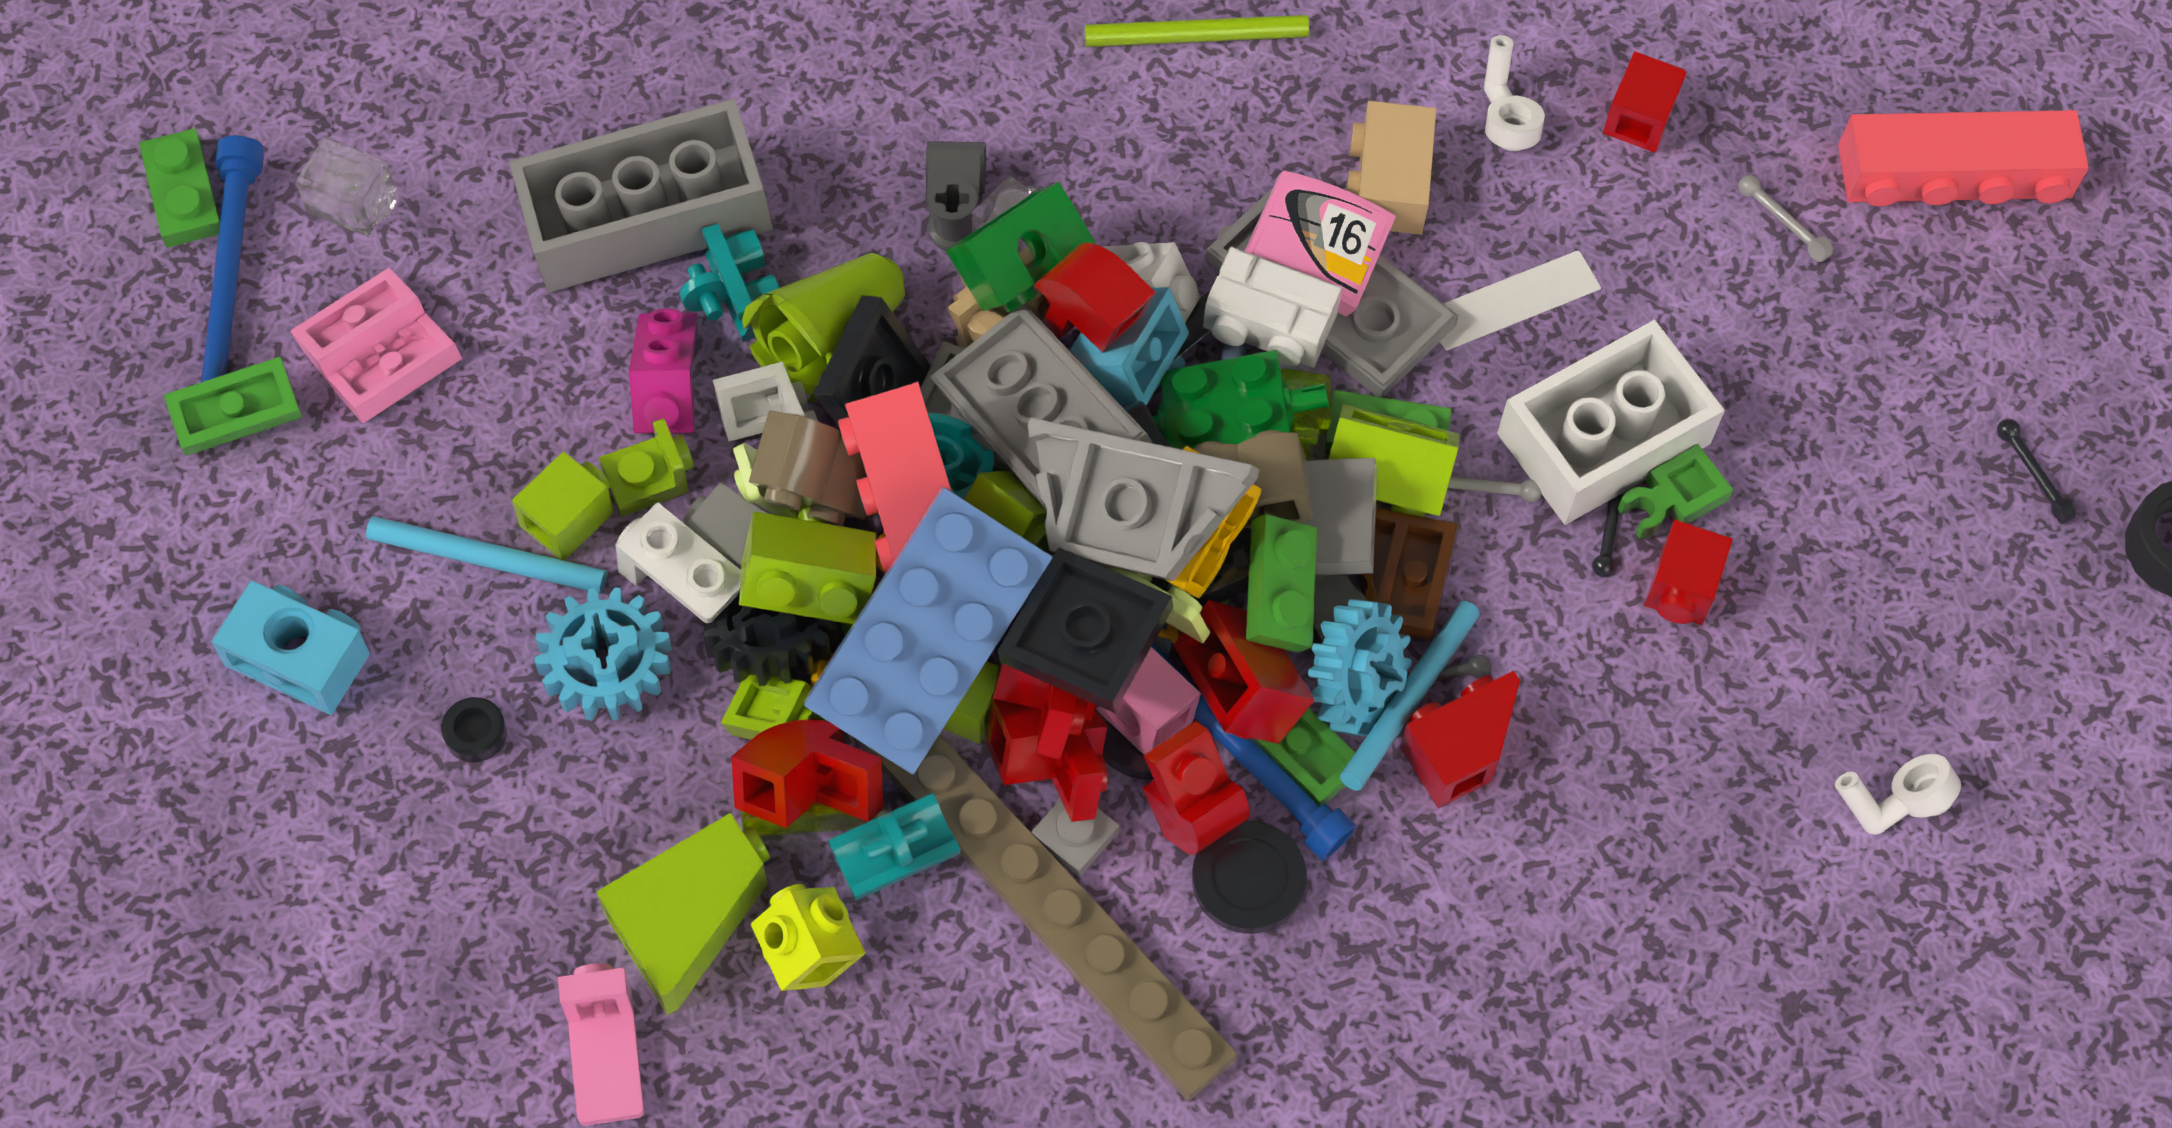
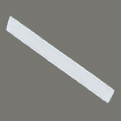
M1580 251L1572 252L1444 303L1459 317L1456 326L1438 344L1445 352L1601 289V286Z

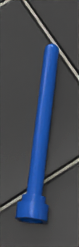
M226 136L217 143L215 167L220 172V178L225 182L201 382L227 374L248 186L253 184L255 178L262 173L265 152L264 146L259 141L246 136Z
M1153 643L1152 648L1201 693L1198 686ZM1201 693L1194 718L1207 728L1210 734L1302 824L1300 831L1307 837L1304 844L1322 862L1331 857L1352 836L1358 826L1340 808L1333 811L1326 803L1319 806L1251 738L1242 739L1234 734L1224 732Z

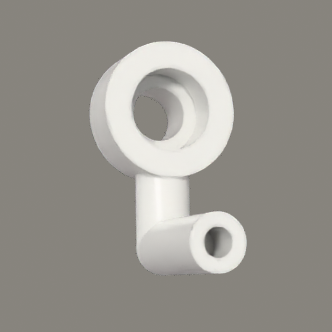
M1498 35L1491 39L1484 83V91L1491 102L1487 112L1485 133L1499 147L1508 151H1519L1530 148L1540 141L1545 114L1542 107L1535 101L1511 93L1507 82L1513 40L1507 36Z
M1926 754L1910 760L1898 770L1892 781L1893 794L1879 804L1876 803L1855 772H1846L1839 776L1835 782V788L1864 830L1869 834L1878 835L1908 814L1917 818H1925L1944 813L1958 797L1961 790V781L1945 757L1938 754Z

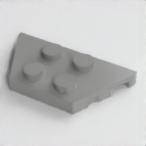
M1031 417L1027 425L1029 438L1036 442L1041 473L1036 474L1040 498L1047 508V516L1044 523L1049 551L1055 553L1059 547L1096 564L1169 581H1174L1254 484L1260 470L1246 463Z

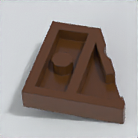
M1376 508L1373 573L1357 574L1362 594L1367 601L1391 605V614L1402 616L1403 623L1399 634L1432 641L1458 536V524Z

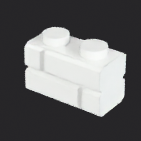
M1230 247L1220 269L1219 276H1217L1208 295L1203 327L1210 329L1212 334L1225 344L1240 346L1247 343L1266 351L1277 350L1279 361L1282 365L1297 366L1301 363L1314 368L1336 319L1343 287Z

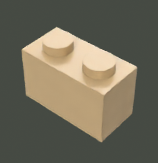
M1368 101L1364 123L1353 122L1349 156L1360 157L1359 171H1348L1346 191L1356 194L1396 215L1390 231L1422 235L1429 206L1436 108Z

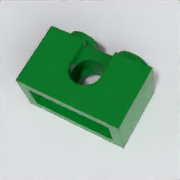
M1056 182L1037 189L945 251L982 311L1003 306L1007 312H1011L1034 298L1038 294L1033 287L1036 284L1035 282L1047 274L1078 245L1082 243L1095 244L1096 242L1060 182ZM1019 239L1026 243L1034 256V260L1029 268L1025 267L1017 251Z

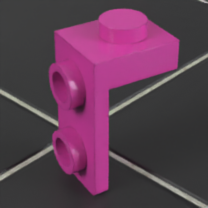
M663 308L638 316L629 366L634 433H654L652 422L663 418L670 433H694L695 409L692 364L698 329L697 314L682 313L676 309Z

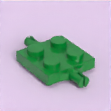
M1277 350L1167 370L1161 380L1163 399L1158 409V415H1153L1152 418L1165 440L1171 445V448L1183 450L1186 446L1194 449L1197 445L1209 441L1238 445L1267 430H1279L1284 433H1290L1294 421V413L1330 407L1325 382L1289 389L1288 383L1282 377Z

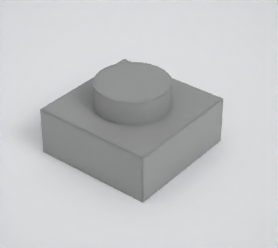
M1060 799L1031 833L1060 864L1080 878L1118 835L1120 825L1099 808H1097L1095 819L1071 822Z

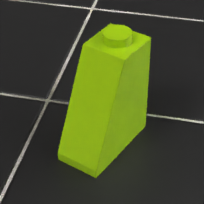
M731 813L596 891L603 914L667 1016L680 1008L768 885L764 862L768 861L770 856L764 843L752 826L742 831Z

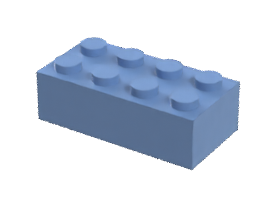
M941 487L807 695L804 706L909 773L914 774L1053 557L951 491Z

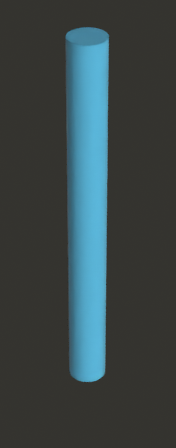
M372 516L367 525L366 538L368 540L585 591L595 587L598 594L603 593L608 577L607 570Z
M1460 601L1407 677L1403 691L1396 693L1340 774V779L1345 786L1356 791L1362 789L1410 716L1414 713L1479 618L1480 612L1474 604L1468 601Z

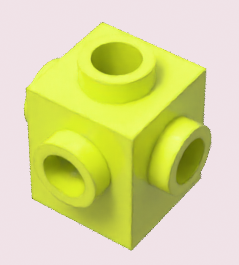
M803 884L786 887L771 897L769 901L771 906L751 923V927L762 948L763 956L769 964L781 991L825 987L866 954L849 919L847 908L840 900L835 887L806 889Z

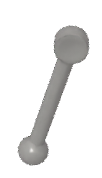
M1754 175L1743 176L1738 185L1740 193L1746 197H1754L1808 246V253L1813 260L1823 262L1832 255L1833 247L1828 239L1821 236L1816 238L1761 189V182L1758 177Z
M1450 477L1448 488L1518 495L1529 503L1536 502L1542 496L1539 486L1532 479L1518 484Z

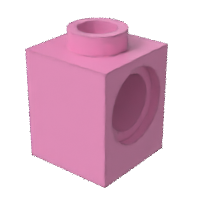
M1151 647L1115 713L1100 706H1097L1096 710L1138 750L1146 754L1193 722L1201 693Z

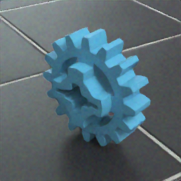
M595 587L588 589V602L579 605L571 596L566 597L564 600L568 613L562 617L559 614L549 612L545 617L552 633H537L535 638L538 649L542 654L534 657L538 674L545 676L542 680L545 692L549 697L560 694L559 700L562 710L567 713L578 704H582L585 719L589 721L594 719L599 708H607L612 721L619 720V706L628 703L636 712L641 711L643 707L639 695L645 691L658 696L661 692L659 679L655 674L665 675L670 674L671 671L669 656L665 655V653L671 651L672 647L668 632H661L664 626L660 613L655 611L646 615L645 599L640 595L635 597L629 604H625L621 588L617 587L610 593L608 600H600ZM600 638H604L609 656L606 657V669L602 668L600 658H598V651L601 650ZM579 680H586L587 682L591 683V684L594 685V686L585 685V684L580 683V682H578V681H579Z
M1349 599L1348 606L1337 605L1334 607L1335 622L1323 621L1320 625L1325 638L1322 644L1313 643L1311 650L1315 654L1314 665L1316 666L1308 670V676L1317 678L1318 686L1313 690L1312 695L1315 698L1314 702L1323 703L1317 717L1320 721L1330 722L1331 731L1367 737L1396 693L1403 691L1408 671L1406 670L1412 666V660L1405 658L1403 655V650L1410 642V636L1399 634L1403 618L1399 615H1392V606L1389 604Z

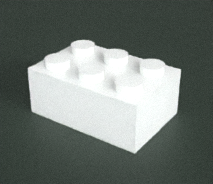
M1653 320L1509 398L1506 402L1497 434L1529 478L1537 483L1541 494L1564 525L1644 482L1649 471L1697 444L1702 449L1710 445L1725 410L1658 323Z

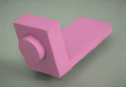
M604 963L580 966L574 970V975L558 977L560 1004L568 1021L577 1119L582 1126L640 1118L645 1112L633 996L624 967L613 969L611 965Z

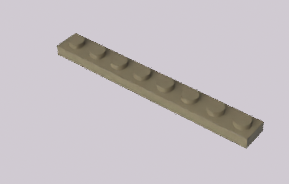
M940 734L914 774L909 773L853 737L865 752L881 757L883 772L911 802L934 793L944 819L961 849L960 855L1188 1103L1236 1062L1238 1055L1236 1051Z

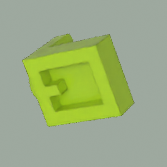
M664 418L652 422L655 433L654 438L598 457L603 474L610 482L611 487L609 489L621 517L653 506L657 502L661 503L689 493L685 471L694 468V463L683 435L679 434L672 437Z
M749 675L740 683L721 724L732 736L751 740L762 731L778 724L796 720H827L804 706V701L812 689L806 682L792 679L790 683L785 684L779 676H770L765 686H759L757 676Z

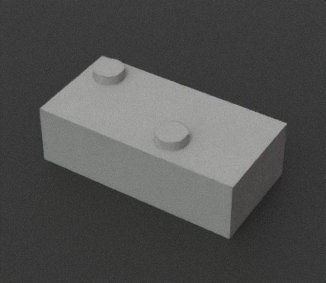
M735 99L509 161L533 252L548 293L708 248L702 235V228L717 223L724 237L753 229L756 234L773 230L764 188Z

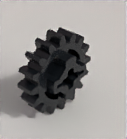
M740 592L711 623L703 622L705 631L703 632L707 657L714 658L716 670L722 673L732 669L734 681L738 683L744 681L749 675H756L759 686H765L770 676L779 675L785 684L792 681L791 672L797 669L809 675L815 672L813 659L829 660L831 658L830 645L839 641L837 621L739 605Z

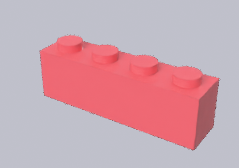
M2077 110L1851 114L1838 144L1847 202H1867L1869 205L1879 207L1891 205L1897 201H1924L1929 205H1943L1953 200H1980L1985 204H2000L2010 199H2037L2042 203H2056L2074 196L2089 169Z
M918 382L847 403L845 405L849 417L838 420L848 456L860 453L867 477L856 480L867 516L879 513L886 537L875 540L885 574L940 488L944 487L951 491Z

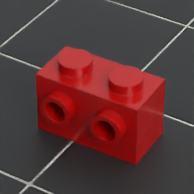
M1208 600L1200 611V615L1210 631L1204 643L1183 632L1173 645L1224 732L1234 734L1242 739L1253 738L1279 744L1315 701V698L1284 649L1246 640V609Z

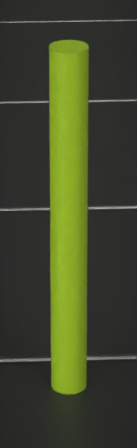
M1308 15L1087 24L1084 26L1085 47L1309 37Z

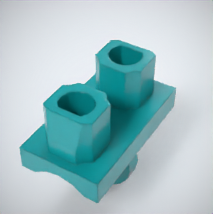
M718 223L702 228V235L709 249L705 255L712 272L707 273L704 265L701 263L691 265L687 269L690 280L680 289L679 297L686 310L691 312L704 311L707 319L713 321L719 319L724 314L720 304L725 301L741 341L745 342L756 338L752 324L746 329L743 328L742 318L745 307L758 296L779 288L773 274L745 284L740 275L765 266L764 254L757 235L753 229L724 237Z
M934 793L828 840V845L855 901L960 854L961 850L944 819Z

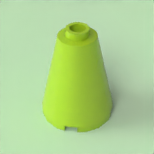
M868 253L758 296L745 307L742 318L743 328L746 329L752 324L753 332L757 339L749 345L754 358L761 367L783 362L791 383L802 382L805 393L810 395L807 401H818L813 393L861 296L882 297L890 310L894 312L905 297L904 276L901 269L889 258L875 253Z

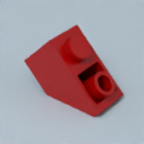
M1514 670L1497 679H1494L1492 675L1483 676L1469 684L1461 692L1460 698L1444 706H1441L1439 702L1429 703L1414 712L1407 721L1408 724L1406 725L1400 748L1437 808L1492 781L1500 760L1520 684V679Z

